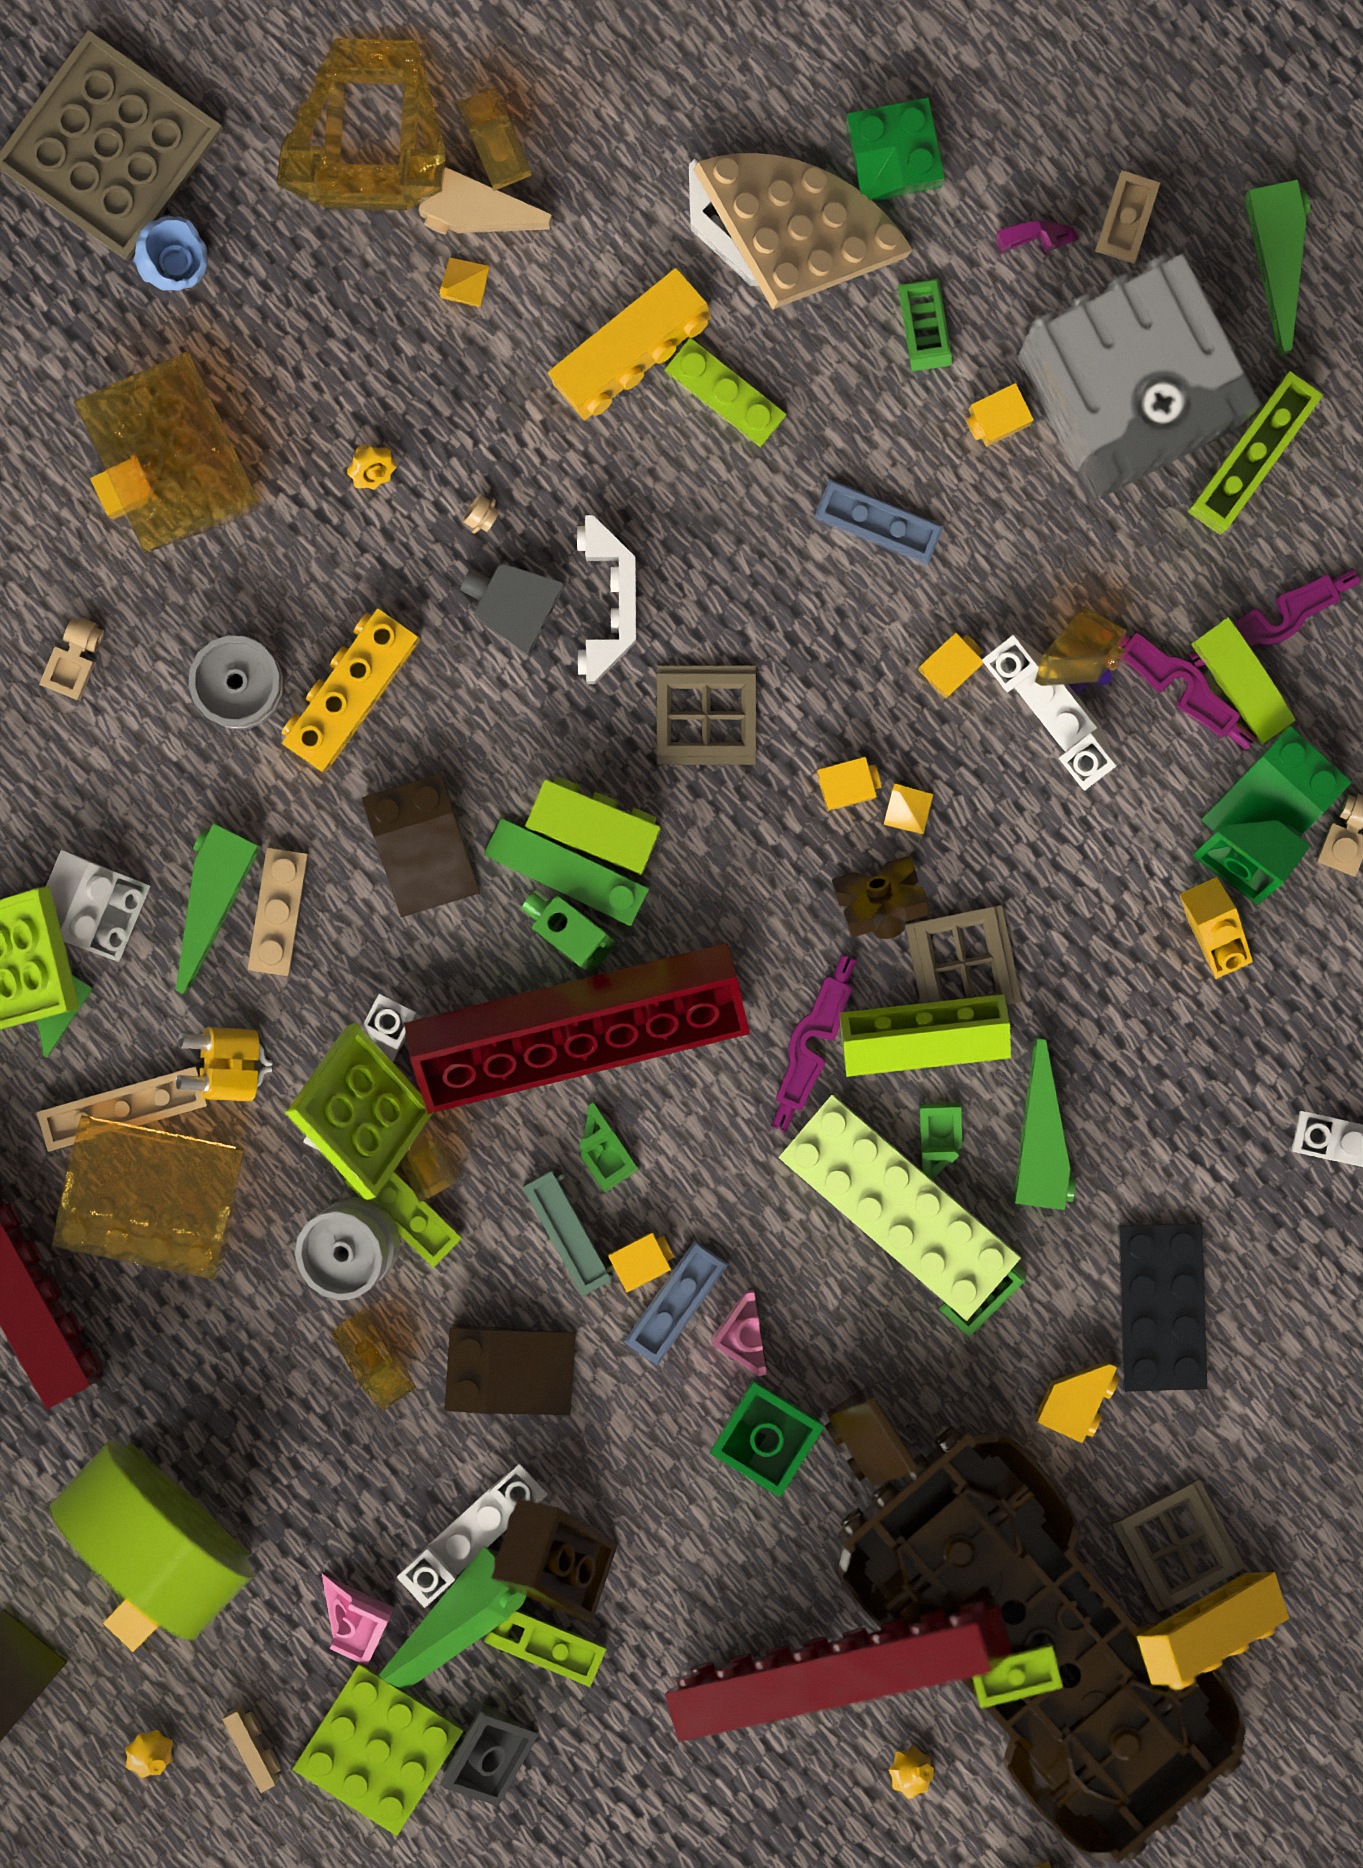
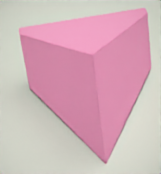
M748 1290L743 1293L713 1334L711 1345L756 1375L762 1376L767 1375L755 1295L754 1290Z
M322 1574L334 1640L330 1649L367 1666L394 1607Z

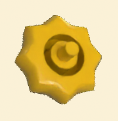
M364 444L356 448L353 461L347 469V474L353 479L356 488L375 490L381 484L390 481L391 474L397 468V462L392 458L391 450L387 447L376 448Z
M159 1730L149 1733H138L134 1741L125 1748L127 1754L125 1767L136 1772L141 1778L149 1775H160L166 1766L173 1761L171 1753L173 1740L164 1737Z
M914 1745L905 1751H897L894 1756V1762L888 1769L892 1777V1788L902 1792L908 1799L920 1793L928 1792L930 1782L935 1776L934 1768L931 1766V1756L922 1753Z

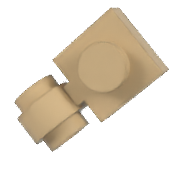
M83 617L79 620L74 618L70 620L63 637V641L69 643L70 648L68 651L54 647L39 685L75 700H81L95 666V662L83 658V655L88 653V651L96 653L104 635V631L98 628L97 623Z
M1358 793L1355 797L1349 794L1346 796L1339 813V817L1345 819V828L1334 823L1330 824L1316 862L1353 877H1356L1363 860V835L1358 833L1363 828V795Z

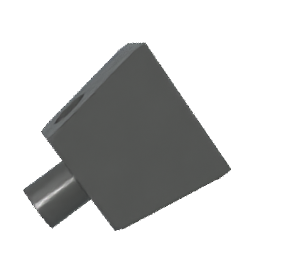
M500 563L492 579L470 568L460 587V591L480 600L473 614L477 620L522 654L529 657L565 587L559 581Z

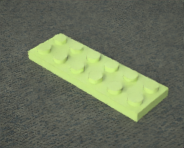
M834 1094L829 1097L778 1157L966 1321L1022 1258Z

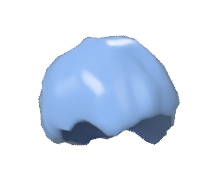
M168 215L158 220L149 221L139 232L133 260L145 282H149L163 291H178L192 288L204 277L208 269L206 244L202 241L197 229L189 220L181 216L172 217Z

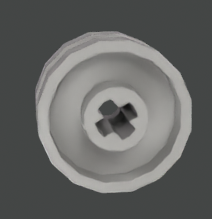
M227 635L210 641L197 653L189 670L188 687L194 704L205 717L228 729L247 730L263 724L276 713L284 697L285 678L279 661L266 647L246 636ZM238 675H241L243 684L239 689L234 690V688L228 685V681L230 678L237 679Z
M359 1197L339 1199L308 1221L298 1235L295 1249L298 1270L308 1286L324 1297L336 1300L357 1298L389 1274L398 1260L400 1239L397 1226L388 1212L371 1200Z

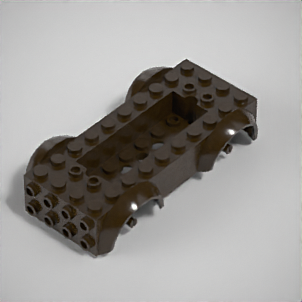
M964 1425L957 1430L951 1426L934 1441L937 1448L928 1456L924 1457L920 1453L914 1457L919 1468L917 1471L903 1476L895 1484L891 1481L886 1482L871 1496L874 1503L863 1512L856 1508L841 1521L842 1529L838 1533L843 1545L838 1566L840 1578L857 1603L880 1629L882 1624L896 1619H905L906 1624L921 1621V1615L936 1610H944L945 1615L959 1613V1607L976 1601H984L985 1607L999 1604L1000 1610L1009 1600L1022 1602L1025 1606L1026 1614L1021 1622L1010 1624L1003 1619L1012 1652L1017 1653L1029 1650L1030 1641L1036 1634H1048L1053 1639V1652L1058 1669L1063 1664L1072 1663L1080 1669L1081 1678L1073 1687L1062 1686L1063 1688L985 1707L1010 1737L1003 1758L1004 1767L1017 1787L1037 1811L1082 1853L1094 1860H1116L1118 1864L1125 1858L1130 1861L1147 1847L1145 1840L1157 1830L1163 1833L1175 1824L1179 1818L1177 1813L1189 1802L1191 1805H1195L1204 1799L1211 1790L1208 1785L1220 1775L1224 1778L1228 1777L1240 1767L1243 1762L1240 1758L1246 1753L1243 1749L1246 1725L1241 1709L1230 1688L1216 1669L1201 1672L1195 1676L1193 1684L1183 1688L1173 1689L1170 1684H1152L1137 1636L1161 1622L1138 1626L1074 1553L1079 1536L1078 1524L1070 1506L1053 1480L1022 1446L1006 1434L998 1431L971 1434ZM973 1677L961 1680L978 1700Z

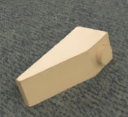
M440 164L437 166L418 209L420 216L426 219L424 222L425 226L445 235L448 229L456 233L550 229L553 223L552 214Z

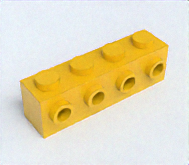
M675 268L549 370L548 374L556 389L584 421L592 415L598 416L611 405L612 398L622 390H629L635 387L643 379L644 372L655 363L661 364L667 361L676 351L677 345L687 337L693 338L699 335L706 328L708 320L712 318L708 305Z
M378 608L373 615L367 612L361 618L353 631L358 635L349 649L345 646L340 648L329 665L334 670L324 683L319 679L306 696V700L310 702L301 716L295 713L282 730V734L286 736L282 744L324 774L330 769L420 642L418 636Z
M1275 1572L1244 1573L1140 1634L1137 1638L1151 1683L1170 1684L1171 1688L1178 1689L1193 1684L1195 1676L1201 1672L1212 1671L1222 1666L1224 1658L1247 1651L1249 1649L1248 1644L1252 1641L1273 1635L1276 1632L1275 1627L1290 1618Z

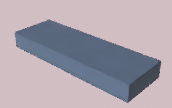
M831 479L814 516V519L926 565L930 562L944 528L943 525Z
M694 1240L630 1331L624 1343L658 1366L729 1263Z

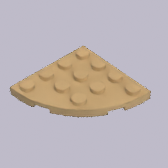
M736 153L699 161L693 169L772 309L905 259L913 250L898 227L872 200H868L866 195L860 194V191L851 184L817 166L778 155Z

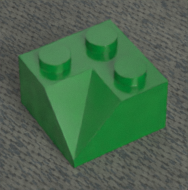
M928 97L847 114L845 125L860 194L866 195L868 200L877 201L942 188L945 176Z
M752 1378L729 1415L709 1453L778 1497H781L822 1432L824 1424L823 1421Z

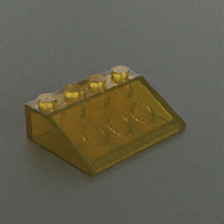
M188 351L74 401L144 554L221 527L258 510L259 501Z
M81 1115L59 1204L52 1246L216 1280L224 1262L244 1148Z

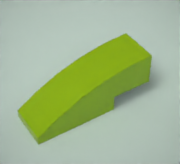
M1229 617L1191 644L1214 675L1213 679L1262 745L1296 720L1273 681Z

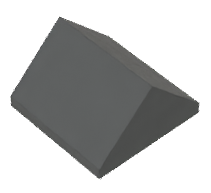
M483 1702L446 1767L440 1781V1786L444 1789L499 1806L539 1734Z

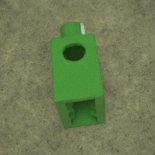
M535 890L522 905V910L536 920L532 929L591 975L596 972L618 944L558 895L551 901L541 892ZM567 920L565 929L558 932L557 929L560 922Z

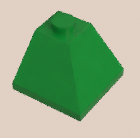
M1275 820L1221 826L1197 848L1192 856L1258 906L1285 883L1311 845L1302 839V835L1295 828Z

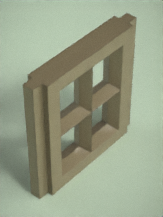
M657 666V765H756V666ZM671 689H702V711H671ZM710 689H741V711H710ZM671 720H702V742H671ZM710 720H741V742H710Z
M1002 905L905 925L921 1003L944 1001L938 973L959 968L966 998H975L968 967L988 962L991 963L996 993L976 997L1004 994L1006 1005L1022 1002ZM983 924L989 954L966 959L960 928ZM952 930L958 960L936 965L930 934Z
M1199 1478L1111 1524L1157 1613L1167 1610L1246 1567ZM1186 1502L1200 1530L1180 1540L1166 1512ZM1159 1516L1173 1544L1152 1554L1139 1526ZM1205 1537L1218 1565L1198 1575L1184 1547ZM1177 1551L1191 1579L1171 1589L1157 1561Z

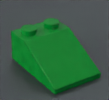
M1289 726L1283 729L1204 815L1201 821L1215 833L1224 825L1278 820L1282 824L1292 826L1303 835L1352 782L1294 728Z

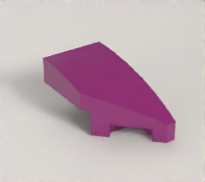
M1033 221L1014 225L998 231L995 237L1001 253L1037 238H1040L1045 253L1078 240L1074 228L1047 221Z

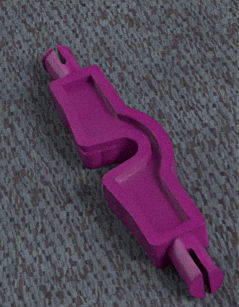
M1351 568L1333 579L1325 575L1306 586L1280 595L1275 600L1278 612L1282 617V622L1279 626L1271 625L1259 609L1250 611L1233 624L1250 648L1255 645L1266 646L1280 643L1294 635L1301 628L1306 618L1337 603L1340 600V593L1357 584H1361L1360 578L1357 576L1343 583V581L1357 574ZM1196 651L1188 654L1191 661L1200 657ZM1202 659L1193 663V666L1197 669L1206 665Z
M1113 621L1103 631L1101 635L1121 649L1118 655L1119 658L1136 670L1157 692H1163L1176 678H1181L1186 682V690L1176 703L1180 711L1203 724L1219 738L1227 734L1242 746L1244 750H1247L1252 745L1251 743L1255 741L1257 737L1237 722L1240 718L1239 713L1210 691L1203 674L1191 663L1180 658L1166 656L1140 634L1136 633L1131 637Z
M840 955L832 978L826 977L824 979L811 1013L797 1024L790 1037L788 1046L790 1064L776 1096V1100L781 1104L771 1124V1127L778 1129L782 1117L785 1115L780 1131L787 1133L795 1109L802 1110L804 1108L809 1093L825 1065L824 1057L808 1050L806 1046L807 1039L811 1036H818L821 1039L832 1041L837 1036L840 1026L839 1013L844 1011L852 991V987L847 985L857 963L856 960L850 958L843 973L842 971L848 959L844 955Z

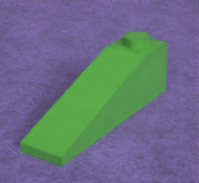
M1298 179L1250 189L1244 196L1278 357L1287 356L1293 347L1306 215L1310 214V202L1307 191L1300 190Z
M502 818L483 854L632 927L649 892L648 888Z
M214 823L210 830L203 828L193 850L199 853L194 861L176 991L182 994H188L261 849V846Z
M1034 1038L1012 1202L1065 1210L1066 1201L1073 1202L1076 1177H1069L1070 1164L1047 1042L1044 1039Z
M486 1547L479 1551L381 1671L379 1676L384 1681L406 1691L505 1622L514 1611L522 1606L526 1598L525 1595L515 1592L491 1579L497 1553Z

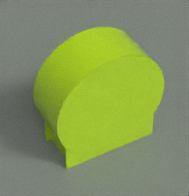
M108 1441L49 1505L50 1514L54 1522L80 1556L130 1604L156 1624L186 1640L196 1639L254 1576L252 1566L248 1561L251 1554L228 1534L192 1496L152 1463L131 1442L125 1446L116 1441Z

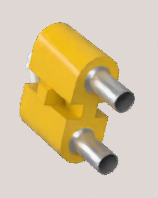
M207 1027L203 1035L181 1033L178 1037V1046L180 1048L201 1049L200 1058H205L204 1068H200L199 1076H177L176 1088L178 1090L200 1091L201 1097L209 1100L252 1101L255 1098L257 1087L263 1081L264 1074L272 1071V1061L265 1058L264 1049L259 1044V1035L254 1029ZM254 1060H260L266 1067H263L259 1072L254 1071Z

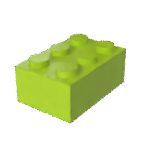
M556 776L553 783L544 779L525 825L529 830L643 876L661 832V827L654 825L656 822L655 816L636 808L632 809L631 814L617 810L618 801L594 792L592 799L578 793L580 789L578 784Z

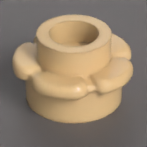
M479 494L468 508L463 522L471 527L472 533H477L480 529L487 532L493 525L499 514V511L494 508L495 498L492 497L489 500Z

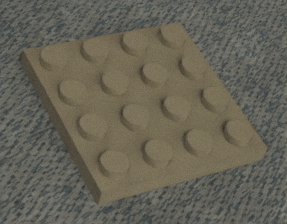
M87 30L1 149L0 171L128 262L135 253L139 232L149 221L158 220L224 128L129 58Z

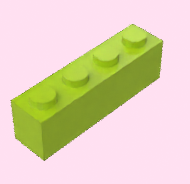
M1289 371L1187 512L1220 536L1227 531L1321 400L1323 394Z
M1004 994L839 1013L846 1077L1011 1058L1010 1021Z

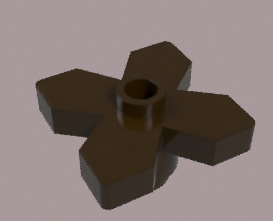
M910 856L886 862L875 877L853 872L832 879L839 906L847 907L843 910L851 937L873 932L880 939L894 938L904 931L906 921L931 913L923 887L915 886L918 883V878Z

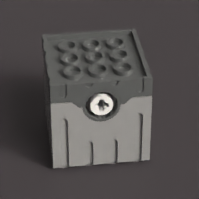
M1168 253L1151 261L1146 265L1147 269L1141 272L1142 275L1133 278L1131 273L1117 278L1108 284L1109 288L1104 291L1105 294L1096 298L1094 293L1091 292L1078 298L1070 304L1071 308L1067 310V313L1060 317L1054 311L1032 323L1034 327L1029 329L1030 333L1022 343L1023 348L1017 356L1075 471H1078L1077 474L1092 503L1238 429L1261 406L1246 376H1242L1244 372L1183 254L1171 259Z

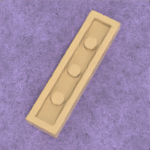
M198 1066L37 1112L47 1151H54L209 1106L207 1099L201 1097L200 1091L178 1090L176 1088L177 1076H199Z

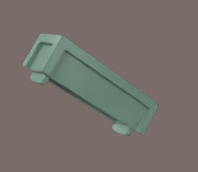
M551 1170L525 1184L523 1189L583 1297L612 1281V1276L609 1272L614 1267L613 1265L605 1266L559 1181L566 1176L564 1173L556 1176L554 1171Z

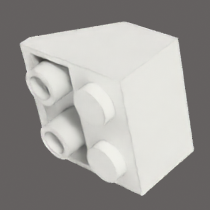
M61 850L46 887L50 886L63 942L119 962L150 885Z

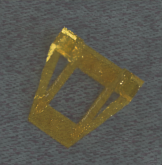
M335 38L315 78L316 85L307 102L302 103L297 113L298 120L291 134L287 133L281 145L277 184L325 208L409 210L442 191L446 162V151L417 41ZM345 83L403 85L399 166L340 164ZM327 97L325 150L323 151L322 146H308ZM418 106L425 150L416 149Z

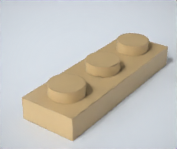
M272 848L266 849L248 970L290 976L309 854Z

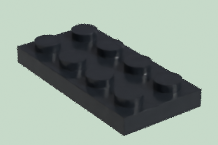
M1202 1223L1118 1225L1123 1391L1207 1389Z

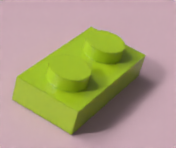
M1051 1644L1013 1653L992 1673L973 1677L980 1708L1063 1688Z

